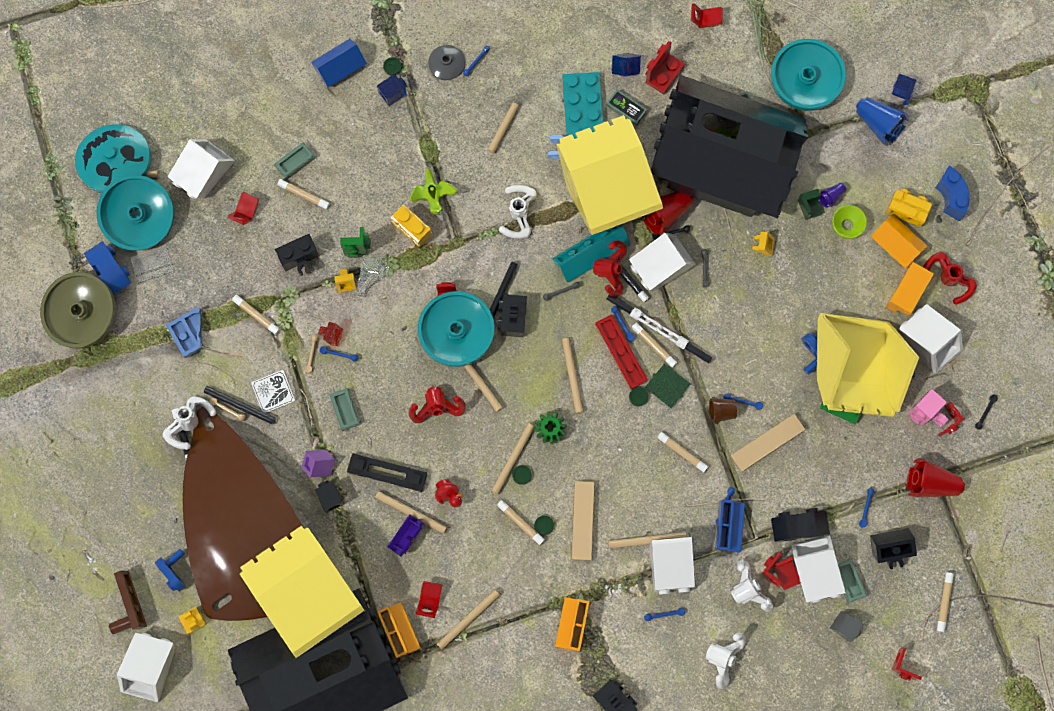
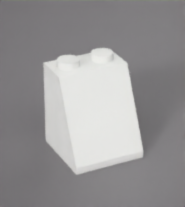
M692 537L652 540L649 548L654 592L659 591V595L671 594L670 590H678L679 593L690 592V589L695 587Z

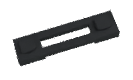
M354 453L351 455L347 473L419 492L423 491L427 472ZM369 465L405 473V480L369 472Z

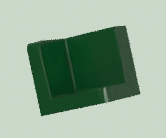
M819 189L800 194L798 198L805 220L823 214L819 203L821 196Z

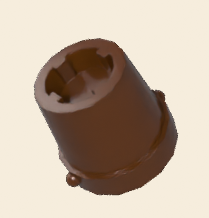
M715 397L710 398L709 416L711 422L718 424L720 421L736 419V401Z

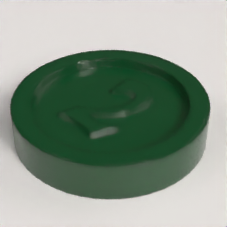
M390 57L385 60L383 68L386 74L395 76L400 73L402 65L399 59Z
M636 387L631 390L629 400L634 406H643L648 401V393L644 388Z
M519 465L512 472L514 482L519 485H525L531 480V470L527 466Z
M540 516L536 519L534 527L538 534L548 535L553 531L554 523L550 517Z

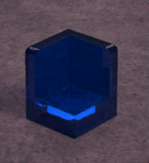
M631 53L612 55V74L624 77L640 74L641 55Z
M899 74L894 82L892 95L903 98V105L906 106L917 80Z

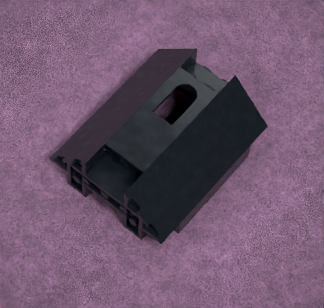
M680 75L676 89H672L669 97L672 100L671 105H667L664 116L667 117L666 121H662L659 132L662 133L661 137L656 139L653 148L656 150L650 169L652 175L666 179L668 181L666 188L752 217L758 211L778 218L783 201L786 202L790 193L792 181L799 172L796 171V166L802 145L808 139L806 134L808 131L807 125H805L806 119ZM707 114H713L740 124L736 140L707 130L702 124V118Z
M360 588L352 591V593L365 611L297 658H295L276 628L228 649V654L232 660V671L237 679L235 684L240 686L250 711H385L389 707L408 699L398 676L401 674L397 663L393 664L390 658L393 656L389 644L385 646L382 640L385 637L381 626H376L374 621L377 619L373 608H368ZM339 649L348 651L351 656V662L346 669L316 682L309 663Z

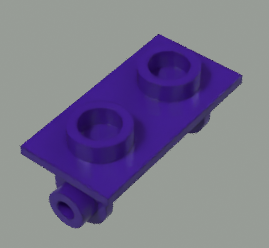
M409 514L387 547L400 557L403 554L406 555V551L413 543L411 542L412 539H415L419 532L423 530L422 526L424 523Z

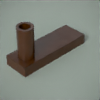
M121 570L114 573L128 616L109 623L110 632L114 635L131 627L132 630L147 627L129 571Z

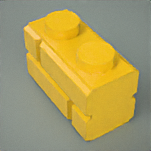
M896 189L886 214H894L898 219L921 228L932 203L928 202V199L923 196L916 197L911 195L910 191L906 189Z
M402 205L391 217L392 224L419 248L432 236L431 228L405 205Z

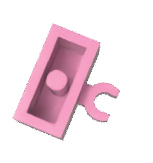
M933 389L927 392L908 412L911 415V420L922 426L933 419L939 427H942L949 420L939 412L947 402Z

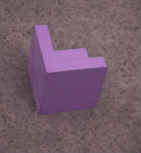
M327 450L306 451L302 469L310 478L330 476L335 459Z

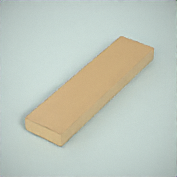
M793 414L730 457L740 472H743L806 429L796 415Z
M575 481L572 560L591 561L594 482Z

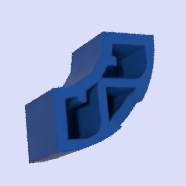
M949 165L935 188L941 192L944 198L945 207L943 213L960 222L969 207V190L961 174Z
M102 241L86 251L84 255L98 274L99 279L111 289L114 295L131 283L128 278L130 273L125 266L121 267L114 257L116 252L111 245L106 246Z

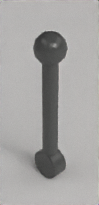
M703 249L701 251V255L703 256L702 285L703 287H707L706 256L708 255V251L706 249Z
M575 282L571 286L560 289L553 293H545L543 295V299L545 301H548L550 297L561 294L573 288L577 289L580 287V283Z

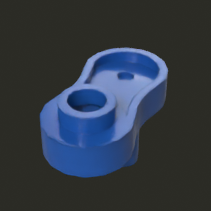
M807 333L801 340L816 358L803 369L809 375L817 368V336Z
M181 549L176 551L166 561L162 557L155 561L156 566L169 580L166 582L172 591L177 590L179 592L186 586L171 566L185 555Z

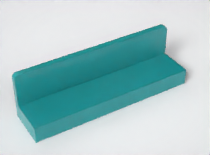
M620 224L588 236L552 259L555 265L562 271L565 280L570 282L592 269L595 260L600 258L607 259L615 253L618 247L613 250L608 247L612 241L620 240L627 247L631 243L624 227Z

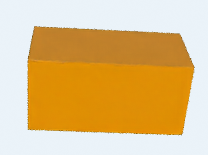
M894 214L887 218L871 235L905 269L928 247Z
M912 262L885 308L894 313L900 311L909 316L934 273Z
M565 597L555 647L580 652L590 601Z
M401 602L377 611L397 659L421 649Z

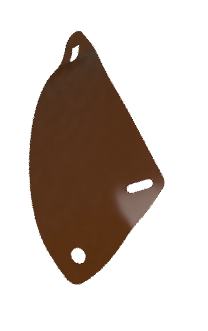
M201 407L196 413L198 425L193 429L191 447L188 451L183 479L184 530L197 593L204 613L210 619L243 621L265 618L268 616L241 577L242 569L240 567L251 559L257 563L256 556L268 548L272 552L276 550L273 544L285 536L289 540L292 539L290 533L302 524L273 478L241 437L217 413L215 416H210L208 411ZM208 417L214 425V428L210 431L207 430L202 422ZM225 594L232 596L231 601L219 610L213 609V603Z

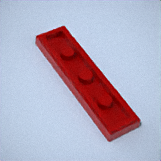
M611 314L595 322L630 390L648 382L613 315Z

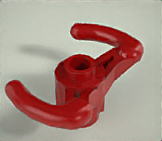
M614 240L608 247L611 250L618 247V250L607 259L600 258L595 260L593 272L598 277H606L615 290L610 285H606L605 291L612 297H618L622 295L624 290L619 274L622 271L620 262L627 254V246L620 240Z
M938 252L932 255L926 261L923 268L929 271L931 266L938 261L942 268L940 276L944 285L954 286L959 284L968 288L963 295L954 298L953 303L958 305L968 300L977 288L976 281L965 276L963 269L958 264H952L945 253Z
M431 387L426 391V403L419 413L416 414L418 405L413 403L409 408L408 415L414 423H422L430 415L439 416L443 413L461 416L466 410V404L461 397L455 396L453 400L459 406L456 407L445 399L444 391L440 387Z

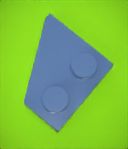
M198 307L166 324L184 358L202 349L201 311Z

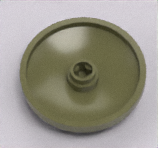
M73 272L56 279L46 290L40 307L41 322L48 336L62 346L75 349L87 348L102 340L110 331L116 314V303L111 289L98 277L85 272Z

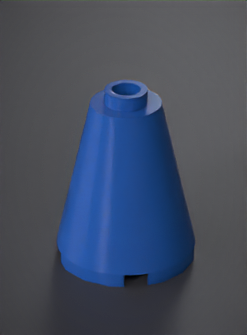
M868 97L862 98L856 105L857 114L882 144L886 146L889 145V141L893 143L906 127L903 125L905 120L909 121V115L905 112Z

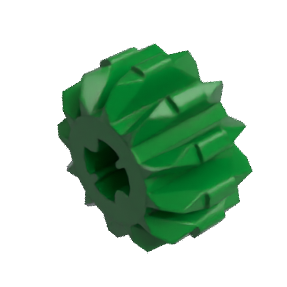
M547 411V417L540 414L542 421L535 420V424L538 426L534 427V431L540 432L537 434V439L544 436V444L547 442V439H550L551 445L554 444L553 438L560 442L561 438L559 435H566V432L562 429H566L567 424H561L564 421L563 417L557 420V412L551 417V412ZM548 424H552V427H556L553 428L552 432H548L549 429H545L548 427Z

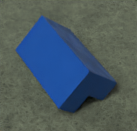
M350 38L311 62L327 87L367 64L357 44Z
M731 500L719 501L715 550L741 552L745 503Z

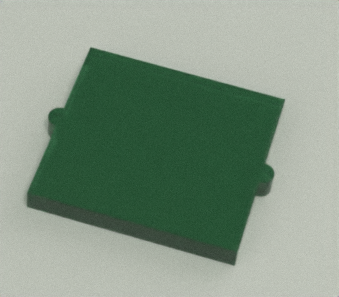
M664 363L658 372L652 375L653 378L645 386V389L672 408L678 399L683 397L682 394L690 386V383Z

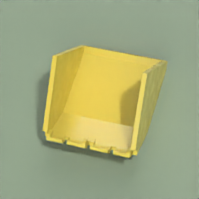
M624 115L612 119L613 125L611 126L606 121L593 126L594 132L587 128L576 132V139L571 134L560 138V143L556 144L567 190L591 235L663 209L642 144L631 120L625 119Z
M820 313L817 329V382L823 405H827L828 410L843 411L844 409L845 412H862V414H879L880 416L894 417L895 411L900 412L919 356L890 322Z
M302 525L290 533L292 539L289 540L285 536L273 544L276 550L272 552L268 548L257 555V563L251 559L240 567L242 569L240 575L295 658L365 611L309 528L304 529Z

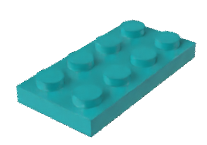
M599 72L562 74L566 136L572 134L574 139H576V132L587 128L594 132L593 126L603 123Z

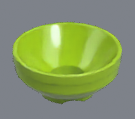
M853 205L840 207L832 217L834 232L844 239L859 237L867 226L864 212ZM850 221L853 225L852 229L845 230L842 227V222Z

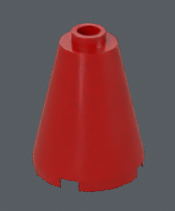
M680 192L660 196L663 209L645 215L646 219L643 220L645 225L655 235L658 233L659 236L664 234L693 205L692 196Z
M918 458L913 462L916 463L914 468L910 467L907 489L911 490V493L908 494L912 497L959 496L965 489V483L960 476L927 460Z

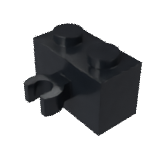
M310 234L275 249L285 272L297 267L301 276H303L302 268L305 266L309 268L310 272L313 271L308 261L320 256Z
M504 294V299L500 300L499 311H502V318H498L497 330H501V336L524 338L527 296Z
M909 528L870 535L873 556L878 563L887 562L890 569H893V563L898 561L900 567H903L904 562L902 559L917 556L915 537Z
M610 679L592 696L605 711L638 710L635 707L638 703L630 695L626 697L622 693L624 688L617 680L612 682Z

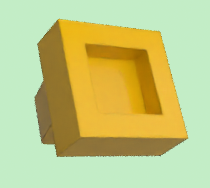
M761 232L760 235L754 236V240L759 242V245L752 246V249L765 256H772L775 238L769 232Z
M347 268L340 269V276H334L338 293L357 290L353 273L348 274Z
M197 607L179 616L188 635L207 625Z

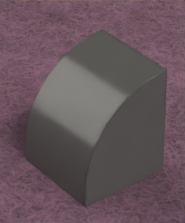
M840 612L830 629L847 641L852 642L864 624L854 617Z

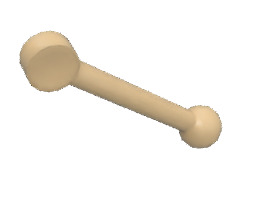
M316 334L311 337L312 346L308 365L305 367L306 373L313 371L311 365L316 341L319 339Z
M212 398L210 400V403L213 406L217 405L218 407L238 417L239 421L245 420L244 414H238L237 412L219 403L216 398Z

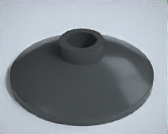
M443 45L432 51L429 56L428 65L435 77L441 80H451L462 73L465 59L458 48L451 45ZM444 58L450 59L448 62L443 61Z

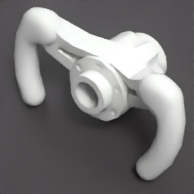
M524 185L507 187L505 189L507 194L514 192L526 193L522 198L512 199L509 207L510 216L517 220L521 231L515 232L504 226H501L499 231L511 238H527L531 234V228L527 222L529 204L537 197L536 191Z
M196 396L189 398L186 406L180 407L175 413V421L163 431V438L166 442L178 449H190L191 445L189 443L180 442L174 439L173 435L182 430L191 431L197 427L198 418L195 414L197 405L203 406L210 416H215L216 410L211 403Z
M739 560L737 562V569L742 572L740 583L734 586V589L731 591L733 598L739 605L741 603L745 604L750 600L760 603L761 608L765 612H771L773 610L771 599L759 592L761 587L756 579L752 580L751 567L748 562Z
M741 632L733 636V640L737 642L726 647L711 644L707 651L706 659L709 660V663L716 665L719 675L716 676V686L719 689H725L730 681L729 667L732 668L736 662L735 654L745 646L746 638Z

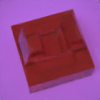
M329 322L327 327L320 326L318 334L324 337L323 340L328 344L338 347L343 328L336 323Z

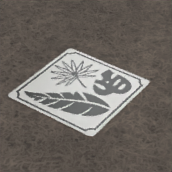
M283 370L251 383L261 410L264 413L295 401Z

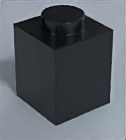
M324 481L318 484L319 488L314 489L326 513L344 505L333 481Z

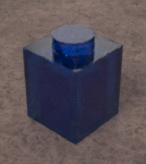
M395 73L377 85L378 93L388 106H391L407 95L405 81L401 77L398 78Z

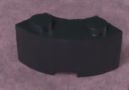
M818 508L806 509V513L790 515V512L778 513L779 517L771 518L775 542L813 538L830 534L826 511H818Z

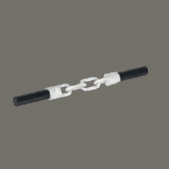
M608 295L606 300L629 313V316L635 320L646 324L676 343L675 345L683 350L686 349L709 364L713 358L689 343V340L649 318L638 308H633L617 297ZM650 322H653L654 324L657 325V328H655L654 326H652V325L649 324V323H650ZM663 329L667 331L668 335L662 332L661 330Z

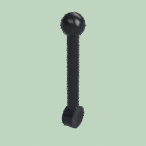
M686 225L681 229L672 230L665 233H688L691 229L690 226ZM659 233L657 235L652 234L653 240H656L658 237H660Z
M996 395L989 397L990 402L980 421L975 424L977 430L982 429V423L990 408L998 400Z

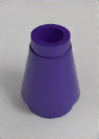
M838 183L821 191L819 202L826 208L832 207L847 191L845 185Z

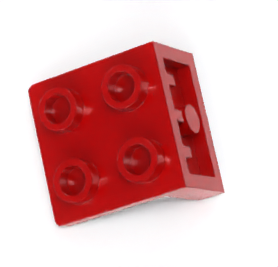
M668 41L666 45L662 44L657 51L658 56L649 61L646 67L648 70L645 73L647 76L646 83L663 95L685 66V63L670 54L671 41Z

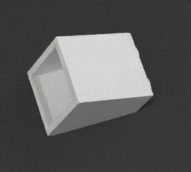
M190 139L169 173L168 178L173 181L172 183L176 187L186 190L187 195L191 198H205L233 165L235 160L207 139Z
M670 233L662 234L629 259L632 263L630 265L632 270L640 275L642 285L650 291H656L696 266L678 237Z
M927 304L922 309L919 308L914 313V316L908 321H904L899 328L903 339L935 374L963 350L961 330Z
M830 535L792 545L794 560L806 602L815 603L823 598H836L845 593Z
M135 633L117 673L120 692L159 703L175 653L174 644L165 638L157 639L147 633Z

